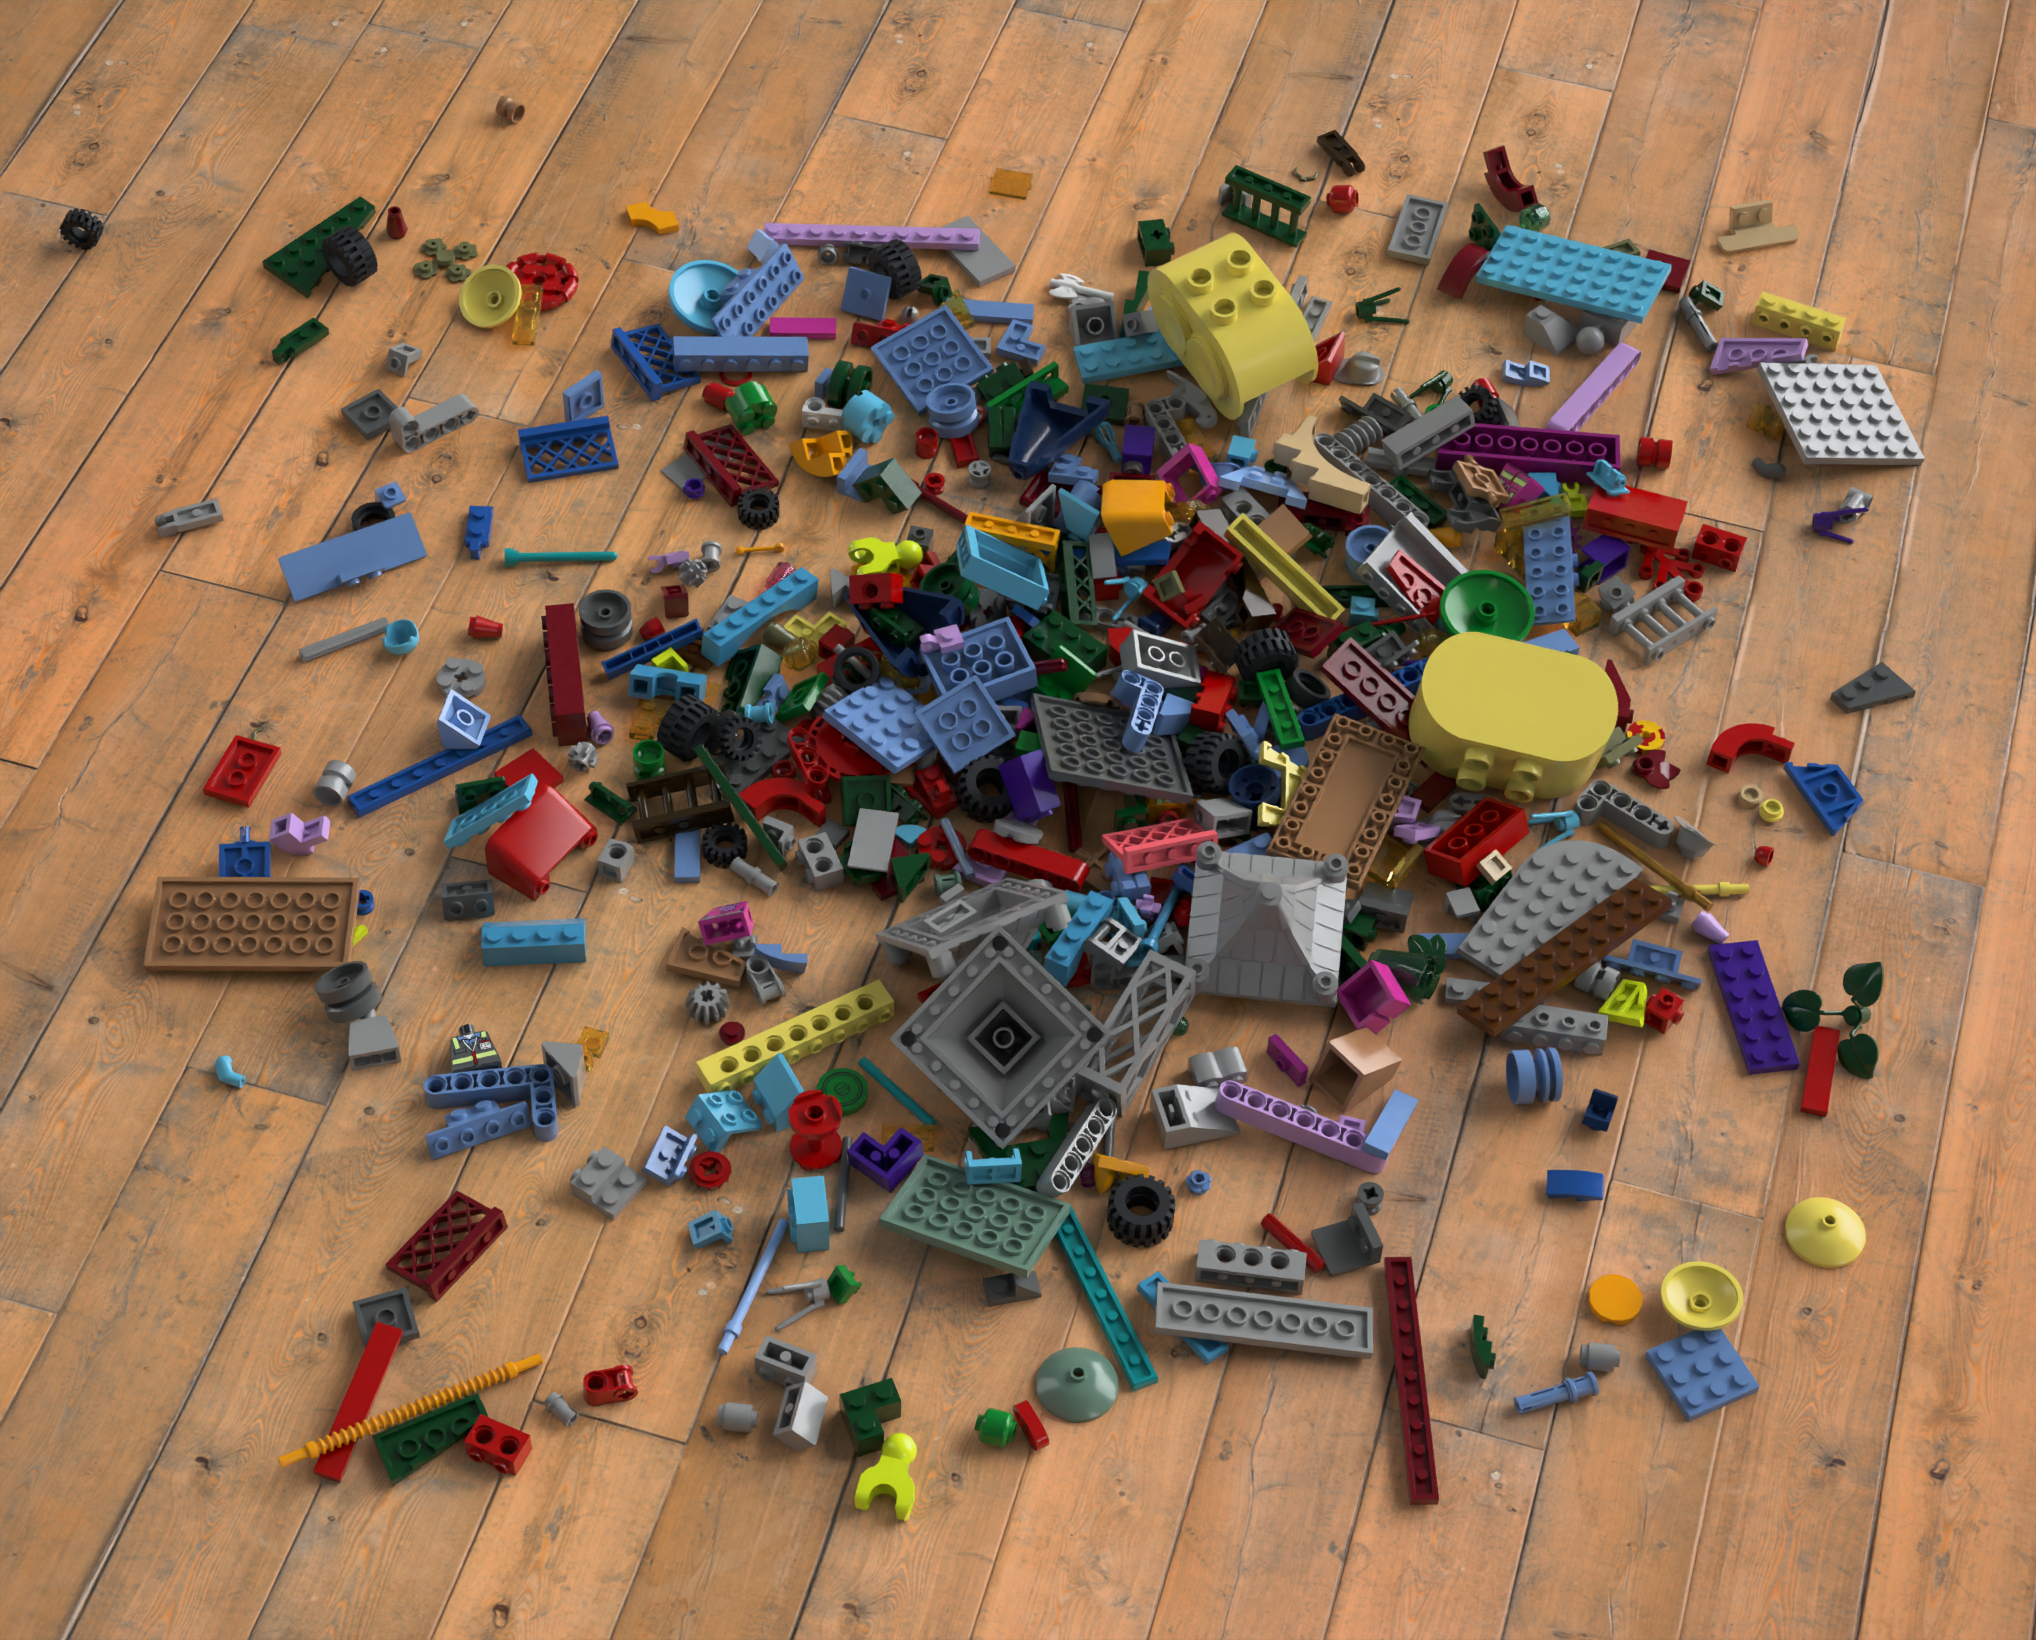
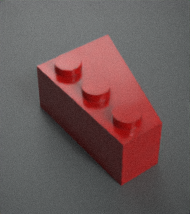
M1210 670L1207 671L1201 684V692H1198L1196 695L1197 703H1193L1191 706V724L1207 732H1225L1226 722L1224 720L1227 718L1225 713L1232 709L1230 702L1236 700L1238 687H1235L1236 677Z

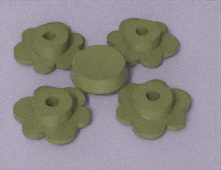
M428 239L425 241V244L421 245V251L426 252L427 256H436V262L424 260L421 263H416L414 265L415 275L421 276L423 279H430L432 275L438 274L439 264L441 266H449V270L445 274L449 277L450 282H463L471 275V270L466 268L464 264L456 265L453 263L456 258H462L466 261L478 255L477 247L464 241L454 247L453 253L451 250L446 249V244H443L442 239Z

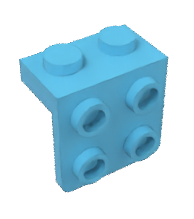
M736 1090L698 1094L685 1115L686 1120L707 1148L718 1153L722 1151L731 1134L757 1131L763 1125L757 1114Z

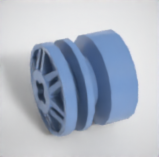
M1550 1047L1545 1050L1536 1048L1533 1058L1527 1049L1510 1050L1506 1058V1082L1510 1100L1514 1105L1532 1104L1535 1094L1541 1103H1546L1548 1099L1551 1102H1559L1563 1089V1072L1556 1048Z

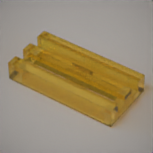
M882 1123L881 1144L883 1146L902 1127L919 1140L929 1141L922 1142L924 1152H934L935 1125Z

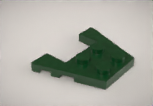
M1066 1112L1051 1116L1047 1130L1049 1139L1007 1145L1002 1149L1000 1146L997 1147L996 1143L979 1126L969 1127L968 1137L971 1141H974L978 1147V1152L985 1159L1011 1158L1014 1155L1013 1149L1018 1148L1022 1161L1020 1182L1008 1183L1032 1190L1066 1138L1069 1114Z

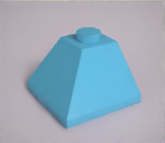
M1060 488L1058 493L1066 532L1069 534L1068 538L1071 541L1089 542V535L1094 534L1101 524L1100 512Z

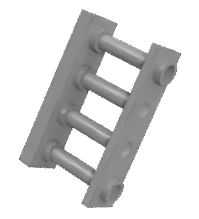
M1680 575L1611 616L1608 632L1613 637L1626 632L1646 649L1643 664L1646 666L1654 661H1659L1665 654L1702 631L1711 629L1716 623L1718 608L1714 606L1705 613L1683 594L1686 580ZM1677 601L1695 619L1687 623L1668 604ZM1655 612H1661L1678 629L1670 633L1650 615ZM1638 622H1644L1662 639L1653 644L1633 625Z

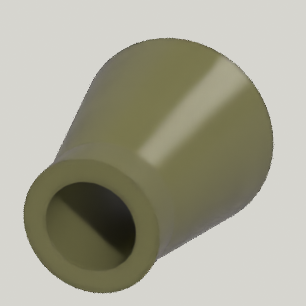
M771 622L763 634V639L767 640L768 644L788 649L792 652L796 650L800 642L798 638L793 636L780 623L775 624Z

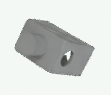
M1225 798L1199 799L1195 803L1194 820L1206 831L1215 830L1218 833V839L1249 834L1252 811Z
M374 1009L360 1017V1020L350 1023L348 1054L352 1071L401 1062L398 1042L388 1017L384 1015L376 1017Z

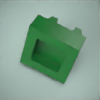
M845 1265L836 1266L827 1280L829 1291L838 1304L847 1303L851 1295L856 1294L862 1286L861 1282L857 1283L854 1279V1272L849 1271Z

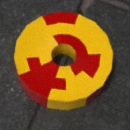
M1641 720L1629 726L1626 738L1639 733L1644 742L1636 746L1638 751L1635 753L1646 755L1651 750H1661L1663 748L1665 733L1658 724Z

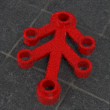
M1640 544L1639 549L1645 557L1643 565L1639 569V577L1642 580H1650L1654 571L1651 567L1653 558L1660 564L1657 580L1653 584L1652 591L1666 583L1668 573L1672 578L1680 575L1686 580L1683 594L1690 601L1696 602L1701 598L1703 586L1697 581H1688L1680 572H1689L1690 576L1695 579L1703 576L1704 566L1702 564L1687 563L1691 555L1688 549L1674 548L1673 552ZM1665 555L1674 556L1676 560L1668 559Z

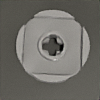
M449 658L437 674V685L442 691V695L446 698L451 689L467 700L468 697L473 695L475 697L480 695L486 685L483 665L469 659ZM459 678H465V679H467V680H462L461 683H460V682H457V679H459Z

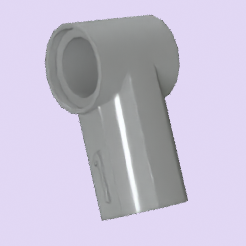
M1851 487L1838 511L1869 508L1873 495ZM1861 513L1839 516L1840 521L1845 524L1855 522Z

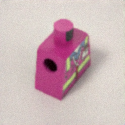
M1507 463L1498 478L1507 491L1509 499L1506 504L1500 503L1495 509L1501 519L1508 510L1519 516L1523 513V509H1527L1544 492L1545 488L1531 476Z

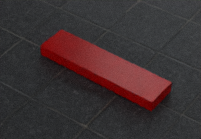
M1819 1025L1813 1030L1800 1112L1826 1117L1828 1113L1840 1030Z

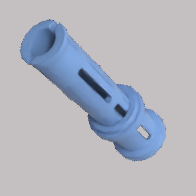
M1589 1371L1585 1373V1376L1572 1380L1565 1378L1562 1384L1514 1397V1404L1518 1414L1521 1415L1567 1400L1573 1403L1577 1401V1398L1590 1394L1596 1396L1599 1394V1387L1594 1374Z

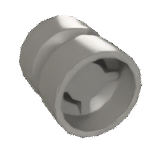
M329 761L322 772V777L319 778L313 789L314 796L327 806L338 807L342 805L348 790L356 778V772L343 761Z
M1597 962L1576 977L1574 987L1586 993L1593 991L1595 997L1606 1002L1618 983L1620 972L1608 966L1603 969L1601 968V963Z

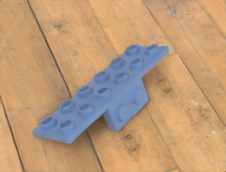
M786 243L781 244L760 268H744L737 273L738 276L725 286L724 291L719 296L723 303H727L711 319V323L718 336L752 337L804 280V276Z
M1569 505L1523 509L1526 590L1530 594L1535 608L1532 626L1575 622L1574 596H1576L1575 587H1579V574L1574 573V568L1578 567L1577 553L1573 554Z
M406 513L278 558L293 600L297 602L343 585L347 587L357 585L361 579L366 577L369 580L383 575L382 572L427 556L412 514Z

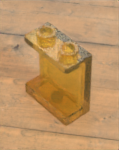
M1386 835L1367 875L1393 892L1418 864L1424 848L1416 843L1409 850Z

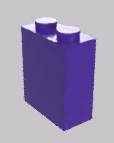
M1041 749L1019 756L998 766L1018 821L1028 819L1030 823L1054 814L1053 808L1061 806L1053 781L1048 778L1045 759Z

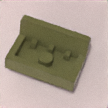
M1620 727L1614 728L1595 770L1605 766L1610 769L1621 762L1619 758L1623 755L1628 757L1637 752L1636 746L1644 742L1641 735L1638 733L1626 738Z

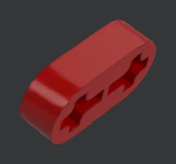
M1024 1400L1013 1405L1014 1416L1032 1448L1037 1451L1048 1446L1050 1443L1047 1432L1030 1403Z

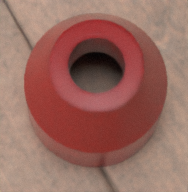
M655 616L646 621L639 629V632L644 640H649L664 634L665 629L660 620Z

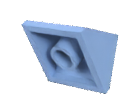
M452 689L448 692L437 719L443 748L477 749L481 744L491 715Z

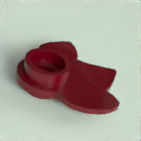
M1651 750L1646 755L1638 757L1632 764V771L1636 776L1645 778L1649 785L1658 789H1668L1670 787L1669 781L1676 778L1681 770L1665 761L1666 751Z

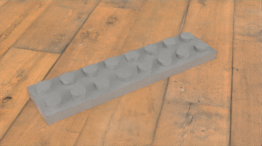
M1157 1282L1154 1333L1371 1359L1373 1355V1308Z

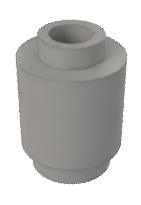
M1588 1342V1345L1581 1344L1579 1365L1586 1367V1370L1613 1372L1614 1367H1619L1620 1351L1615 1350L1614 1344Z
M726 1402V1405L719 1404L717 1427H723V1430L750 1433L752 1427L757 1428L759 1413L754 1411V1405L732 1402Z

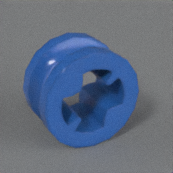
M360 890L357 914L367 915L375 907L374 898L371 892ZM364 900L366 904L361 905L359 901Z

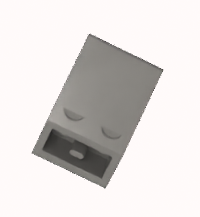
M1176 1084L1151 1090L1150 1110L1164 1150L1240 1134L1236 1119L1218 1112L1215 1108V1099L1219 1089Z

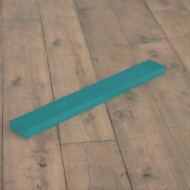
M1071 1206L1070 1213L1055 1234V1237L1132 1391L1134 1392L1156 1384L1159 1378Z

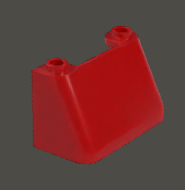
M1199 520L1190 535L1169 560V563L1164 566L1153 580L1171 571H1177L1184 589L1190 587L1195 595L1202 593L1206 600L1209 601L1231 572L1236 574L1244 564L1241 562L1244 555ZM1152 580L1151 585L1149 584L1145 588L1139 600L1186 630L1188 627L1193 629L1200 620V617L1197 615L1204 606L1187 615L1180 605L1186 602L1183 594L1167 602H1162Z
M544 784L534 793L531 805L521 812L515 811L488 839L485 846L488 874L535 902L541 895L546 894L550 888L549 873L577 845L585 849L595 844L598 838L597 828L555 788Z

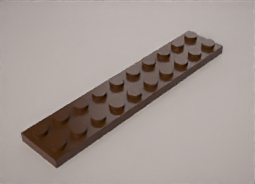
M1632 879L1457 1006V1014L1492 1037H1496L1672 907V899L1640 880Z

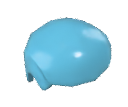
M406 619L397 620L385 627L386 635L382 637V641L386 651L389 653L405 655L412 652L418 645L419 633L413 621Z

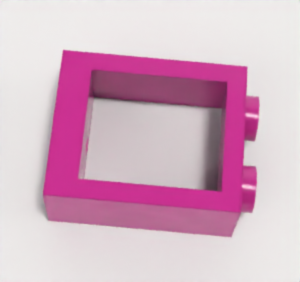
M1187 443L1156 471L1161 480L1171 483L1175 491L1173 504L1178 513L1193 518L1196 511H1201L1210 502L1216 500L1218 495L1225 490L1224 487L1218 486L1219 478L1202 447ZM1196 463L1207 485L1191 500H1188L1178 478Z

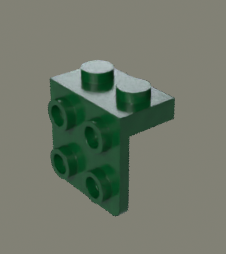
M1125 794V808L1115 810L1113 833L1147 826L1146 817L1149 816V810L1146 802H1142L1141 795Z

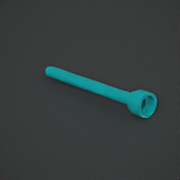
M514 548L504 549L505 567H515V564H519V562L614 561L618 557L614 551L519 553V550H514Z

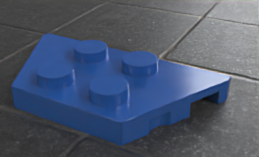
M1793 762L1785 763L1784 771L1829 834L1835 836L1862 806L1864 799L1839 765L1807 763V766L1803 767L1793 766Z

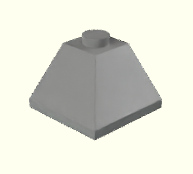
M1540 304L1527 314L1523 334L1555 356H1558L1576 342V337L1581 329L1553 310Z

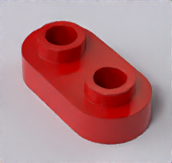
M1192 896L1181 897L1175 903L1174 918L1177 926H1189Z

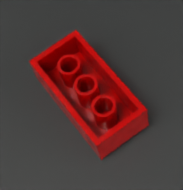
M1486 796L1423 849L1429 874L1467 887L1482 874L1476 867L1479 862L1495 849L1503 856L1530 833L1525 810Z

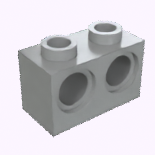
M826 832L798 840V851H795V857L798 865H803L806 882L812 884L815 892L844 884V869Z

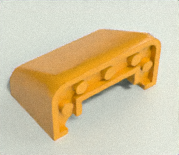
M1110 480L1103 483L1101 517L1121 557L1172 535L1174 519L1169 511L1166 512L1164 510V502H1173V496H1175L1171 483H1166L1164 480Z

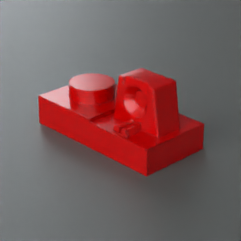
M938 764L915 771V778L935 813L957 806L958 800Z

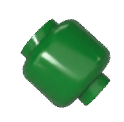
M988 1408L984 1415H978L974 1430L979 1431V1440L982 1443L1003 1448L1007 1443L1012 1444L1017 1429V1422L1014 1421L1013 1415L1009 1412Z

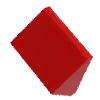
M1343 331L1315 345L1318 356V373L1312 382L1330 386L1344 359L1345 333Z

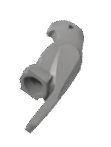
M1168 370L1167 378L1177 385L1172 390L1171 395L1178 394L1186 399L1185 411L1194 417H1199L1195 420L1198 426L1202 428L1213 427L1217 423L1218 416L1207 394L1189 380Z

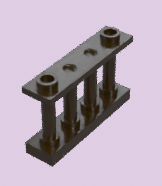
M717 762L716 764L727 778L723 763ZM705 766L626 783L631 802L638 801L640 819L632 821L638 844L674 836L678 833L709 828L714 823L718 826L721 821H723V824H726L727 821L735 822L729 799L722 800L721 789ZM710 784L713 803L698 806L695 788ZM686 790L689 808L674 811L671 793ZM662 796L665 814L650 817L647 799Z

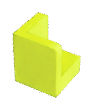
M671 647L652 659L653 667L689 672L687 663Z

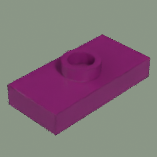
M1277 1034L1269 1037L1266 1053L1275 1061L1277 1068L1285 1072L1298 1087L1304 1085L1307 1079L1308 1067Z

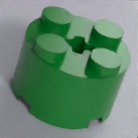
M755 381L744 383L733 390L735 394L731 398L728 396L725 400L726 410L743 435H750L757 428L762 426L768 428L775 423L774 417L777 413V406L764 384L758 385Z

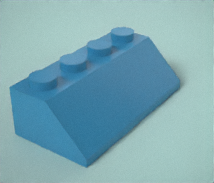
M586 918L485 922L482 926L481 937L484 966L586 962Z

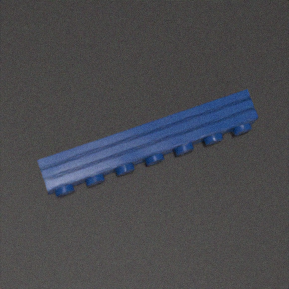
M696 618L601 663L609 680L633 670L637 664L644 665L652 661L653 658L670 647L673 650H677L702 638L703 631Z

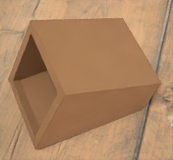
M1368 1027L1328 1041L1308 1080L1345 1113L1394 1077L1402 1059Z

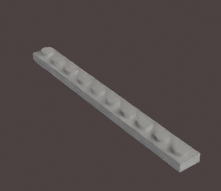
M1299 275L1296 284H1292L1291 297L1301 310L1308 294L1307 276ZM1268 392L1244 403L1243 414L1237 420V428L1240 429L1241 437H1251Z

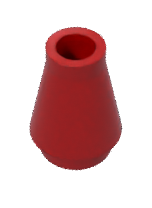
M478 615L476 617L470 616L469 636H473V638L502 637V623H497Z

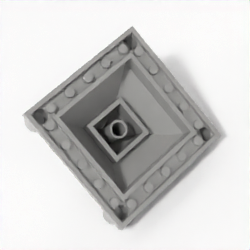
M1206 841L1201 843L1196 851L1185 961L1186 967L1196 971V993L1336 1007L1346 883L1349 867L1347 859L1340 854H1331L1324 861L1228 853L1221 851L1220 846L1215 842Z
M1007 877L875 933L877 942L883 946L888 963H894L895 966H899L909 961L908 958L912 955L911 951L919 953L927 959L932 977L939 978L942 981L946 980L998 925L1025 950L1038 932V926L1044 921L1046 927L1053 928V931L1067 928V923L1071 921L1066 905L1069 900L1066 891ZM960 899L978 911L977 920L944 937L930 934V929L928 931L923 929V921Z
M998 925L890 1037V1040L997 1145L1004 1149L1015 1140L1019 1132L1100 1048L1106 1045L1113 1034L1016 942L1011 935Z

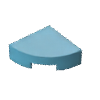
M912 824L902 825L896 828L895 836L899 842L911 849L918 843V837L927 829Z

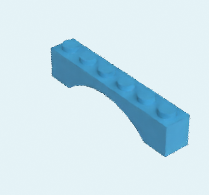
M800 567L703 633L701 654L719 667L735 656L745 641L770 618L787 610H801L816 600L819 579L803 567Z

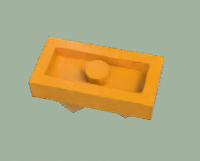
M1093 1153L1091 1161L1095 1165V1184L1100 1194L1104 1193L1112 1185L1118 1171H1120V1180L1126 1181L1127 1176L1130 1175L1134 1178L1138 1177V1174H1144V1177H1148L1150 1167L1143 1163Z

